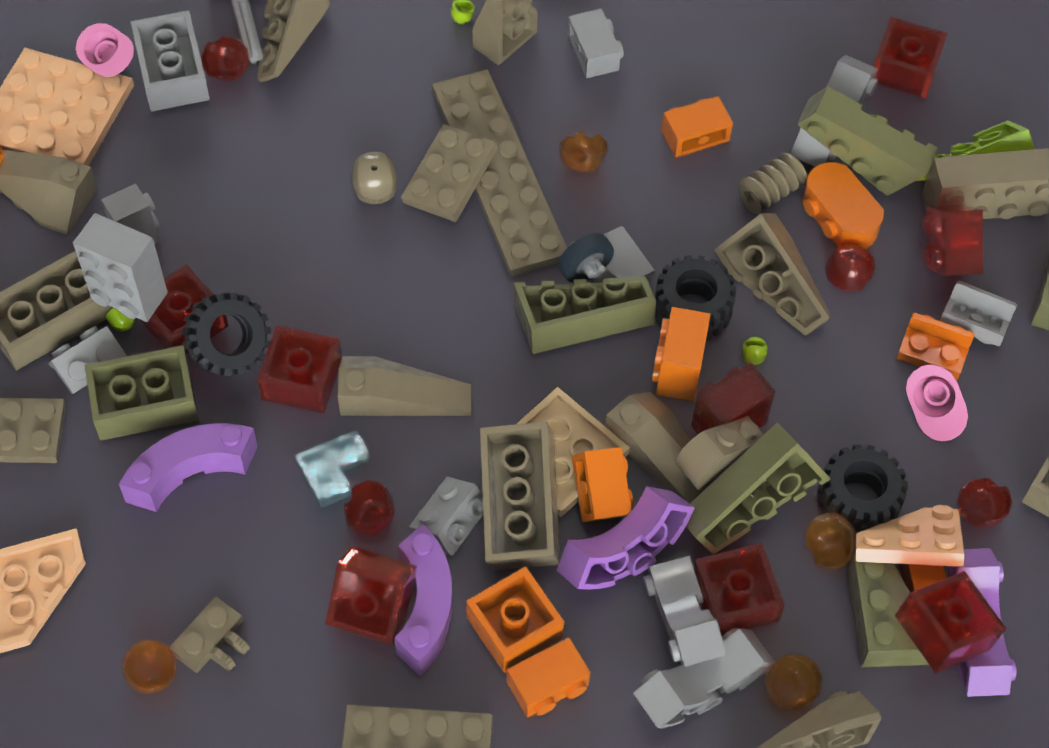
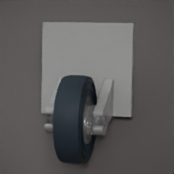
M623 226L605 234H589L572 242L563 252L558 262L561 273L571 283H574V280L586 279L591 283H602L604 278L645 276L647 278L655 274L654 268Z

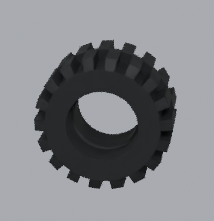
M691 255L684 256L683 261L677 258L672 261L671 266L667 264L663 268L662 274L658 276L655 291V317H658V324L661 327L663 318L670 319L672 307L710 313L706 341L711 340L712 334L717 337L722 333L723 328H727L732 317L736 296L734 278L732 275H727L728 269L724 265L717 266L718 261L714 259L707 261L704 260L705 256L698 255V259H692ZM690 293L698 294L705 297L709 302L692 304L683 300L680 296Z
M221 293L202 298L200 303H195L191 307L192 312L186 314L184 319L187 323L186 327L182 328L181 335H185V341L182 343L184 349H188L190 353L187 356L191 361L197 363V367L215 375H241L246 370L254 369L257 366L256 362L258 360L262 361L266 356L263 351L265 348H269L271 342L267 340V334H271V327H266L265 321L269 320L266 313L261 314L259 310L262 307L257 302L252 303L249 297L245 295L240 296L237 293ZM221 315L233 316L239 322L242 329L241 343L230 354L218 352L210 340L211 326Z
M861 444L853 445L851 451L845 447L840 449L838 455L834 453L824 468V472L831 479L823 485L819 484L817 494L819 495L817 504L818 507H823L821 515L824 519L830 518L831 522L829 525L834 529L838 526L843 529L842 533L848 536L850 532L859 533L897 518L907 496L908 481L904 480L906 476L904 469L897 468L899 465L898 460L895 457L889 459L887 451L883 449L881 452L875 451V446L868 445L866 449H862ZM852 482L866 484L876 492L878 498L874 500L859 499L852 495L845 485Z

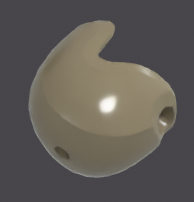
M378 151L361 154L355 160L352 169V186L359 200L368 204H381L394 196L398 180L392 159L387 154Z

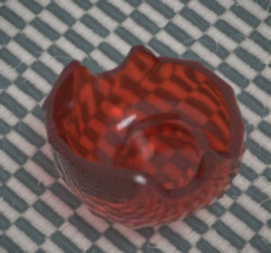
M221 36L220 39L208 42L205 45L201 61L203 69L210 77L220 81H234L246 73L250 63L248 48L241 40L230 36Z
M847 243L838 246L831 253L825 266L827 279L835 287L845 291L862 290L866 283L872 279L876 269L875 257L867 248L857 243Z
M981 478L967 482L959 490L956 500L961 518L969 525L979 529L996 527L1010 514L1013 504L1008 487L994 483L991 478Z
M366 480L352 487L351 500L348 503H344L347 525L357 534L370 536L379 534L387 528L395 515L394 500L388 489L379 481Z

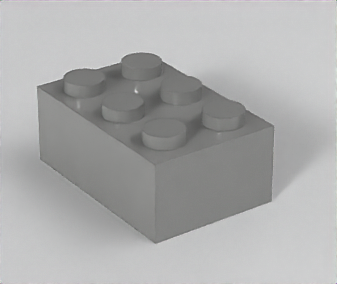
M190 11L131 21L150 111L210 100Z
M94 213L73 242L90 297L101 306L106 307L109 305L118 309L128 318H138L148 322L168 293L153 237Z

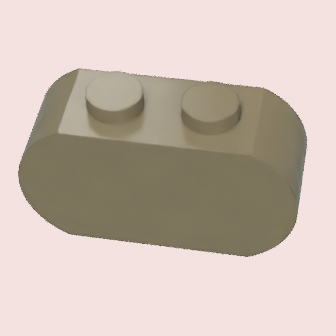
M748 416L704 430L683 447L676 458V464L697 490L706 489L764 434Z

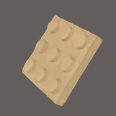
M557 387L517 424L547 421L554 433L558 515L562 517L579 501L572 456L584 451L622 447L623 455L626 457L630 452V447Z

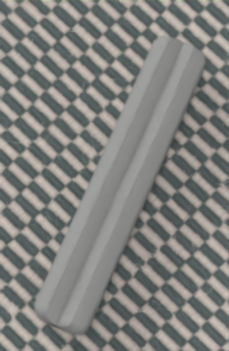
M231 0L245 58L251 64H256L257 61L262 60L263 54L249 1Z

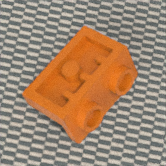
M913 313L896 359L918 367L931 364L941 366L951 372L953 377L958 380L975 334L961 326L935 320L929 315Z

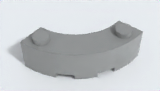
M845 55L838 60L827 86L862 105L866 95L871 96L877 86L878 79L874 77L878 68ZM800 128L790 155L815 167L827 162H836L838 158L836 155Z
M690 556L649 566L647 569L648 575L643 576L648 596L655 595L670 639L668 645L673 661H680L682 666L686 667L726 656L717 620L713 618L709 609L701 611L699 604L703 603V596Z
M734 628L722 636L726 656L686 667L681 665L669 670H654L641 680L642 686L633 694L657 728H666L682 723L685 720L684 714L691 715L697 712L700 715L723 701L722 693H731L738 688L740 690L744 689L776 664L752 630Z

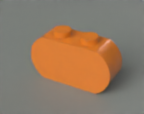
M827 162L816 166L810 171L802 197V204L806 213L815 218L825 236L832 239L839 248L847 251H860L870 247L878 237L884 218V209L844 164Z

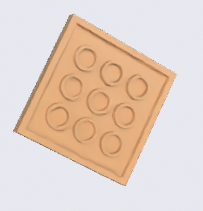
M24 48L0 87L1 147L4 150L64 157L89 166L133 89V79L120 74L104 77L84 64Z

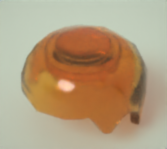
M580 131L573 136H566L559 146L561 161L569 169L581 173H591L603 163L608 152V142L599 133L592 138L585 136L584 131Z
M827 512L815 516L806 528L805 548L812 552L814 562L817 565L836 569L845 566L853 558L856 549V531L844 516Z
M155 639L139 641L127 650L123 658V678L131 689L141 694H157L166 689L174 680L177 660L166 644Z
M787 654L778 659L765 674V691L771 702L783 710L798 711L805 708L822 691L823 675L817 663L806 655Z

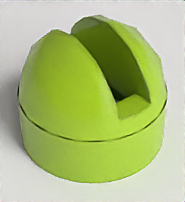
M454 0L451 7V17L454 22L465 24V22L471 21L475 10L474 4L469 0Z
M115 308L111 309L106 315L107 321L116 331H127L134 324V319L126 317Z
M757 336L749 337L742 345L741 356L743 360L752 365L762 363L766 359L768 352L766 342Z

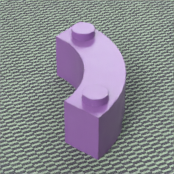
M213 423L190 427L161 439L143 452L132 463L121 479L119 487L125 503L157 512L165 498L183 484V479L203 471L205 474L235 472L245 475L258 448L254 428L238 424Z
M646 486L634 509L614 528L588 539H568L557 571L577 589L588 590L614 586L616 580L630 574L635 577L657 562L655 556L668 543L673 545L690 520L695 507L673 491Z
M424 524L398 545L399 563L411 577L417 595L411 617L401 632L394 638L396 654L419 677L431 667L440 654L449 631L453 611L450 568L439 542Z
M991 548L964 549V567L948 566L949 592H951L952 605L956 612L949 614L952 640L957 642L960 658L957 661V667L967 697L1010 695L1011 681L1016 679V664L1009 657L1000 616L999 582L1003 581V566L1000 561H997Z

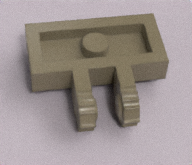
M215 596L169 647L170 653L196 673L201 670L210 658L230 671L236 664L228 654L219 648L226 642L243 655L250 649L248 643L234 633L244 621L242 615Z

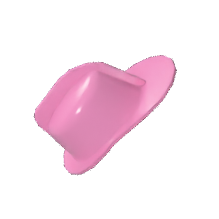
M96 23L87 27L80 34L76 43V53L81 62L101 76L110 77L121 73L128 67L133 58L134 46L133 42L126 35L106 23Z
M931 364L914 370L907 380L906 392L922 432L931 439L941 442L950 441L958 437L965 429L968 420L967 407L958 382L951 372L941 366Z

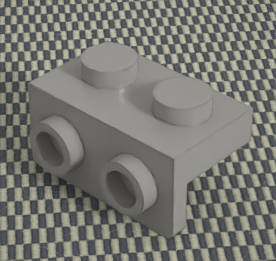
M957 281L940 321L950 325L961 326L965 330L973 332L975 334L974 337L980 342L1000 347L1017 304L962 281Z
M94 326L79 336L82 340L79 344L71 348L67 343L51 353L55 359L51 360L48 364L51 369H55L71 394L87 385L84 365L127 357L107 326L101 330Z
M446 477L409 525V528L414 532L424 524L434 535L444 552L448 555H454L483 516V495L476 484Z

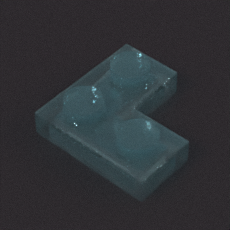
M357 430L295 455L297 465L321 508L351 496V487L343 472L371 460L369 451Z

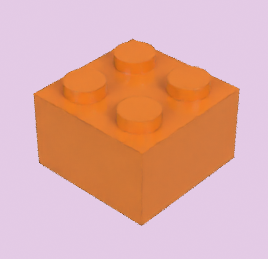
M672 307L670 319L663 318L652 381L658 382L656 395L695 401L710 313Z
M526 566L466 601V618L503 673L507 672L508 668L532 657L563 638L564 620Z

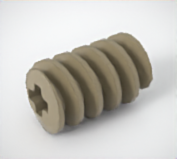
M782 153L777 159L771 160L767 165L760 167L758 171H754L749 176H745L740 180L738 188L741 200L750 212L759 214L762 208H769L771 202H778L780 196L786 197L789 195V191H795L799 185H805L808 177L807 172L797 158L788 153Z

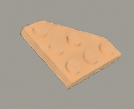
M946 505L922 508L856 533V561L964 567V546L959 509H952Z
M77 528L0 549V653L28 646L32 643L85 566L86 562Z

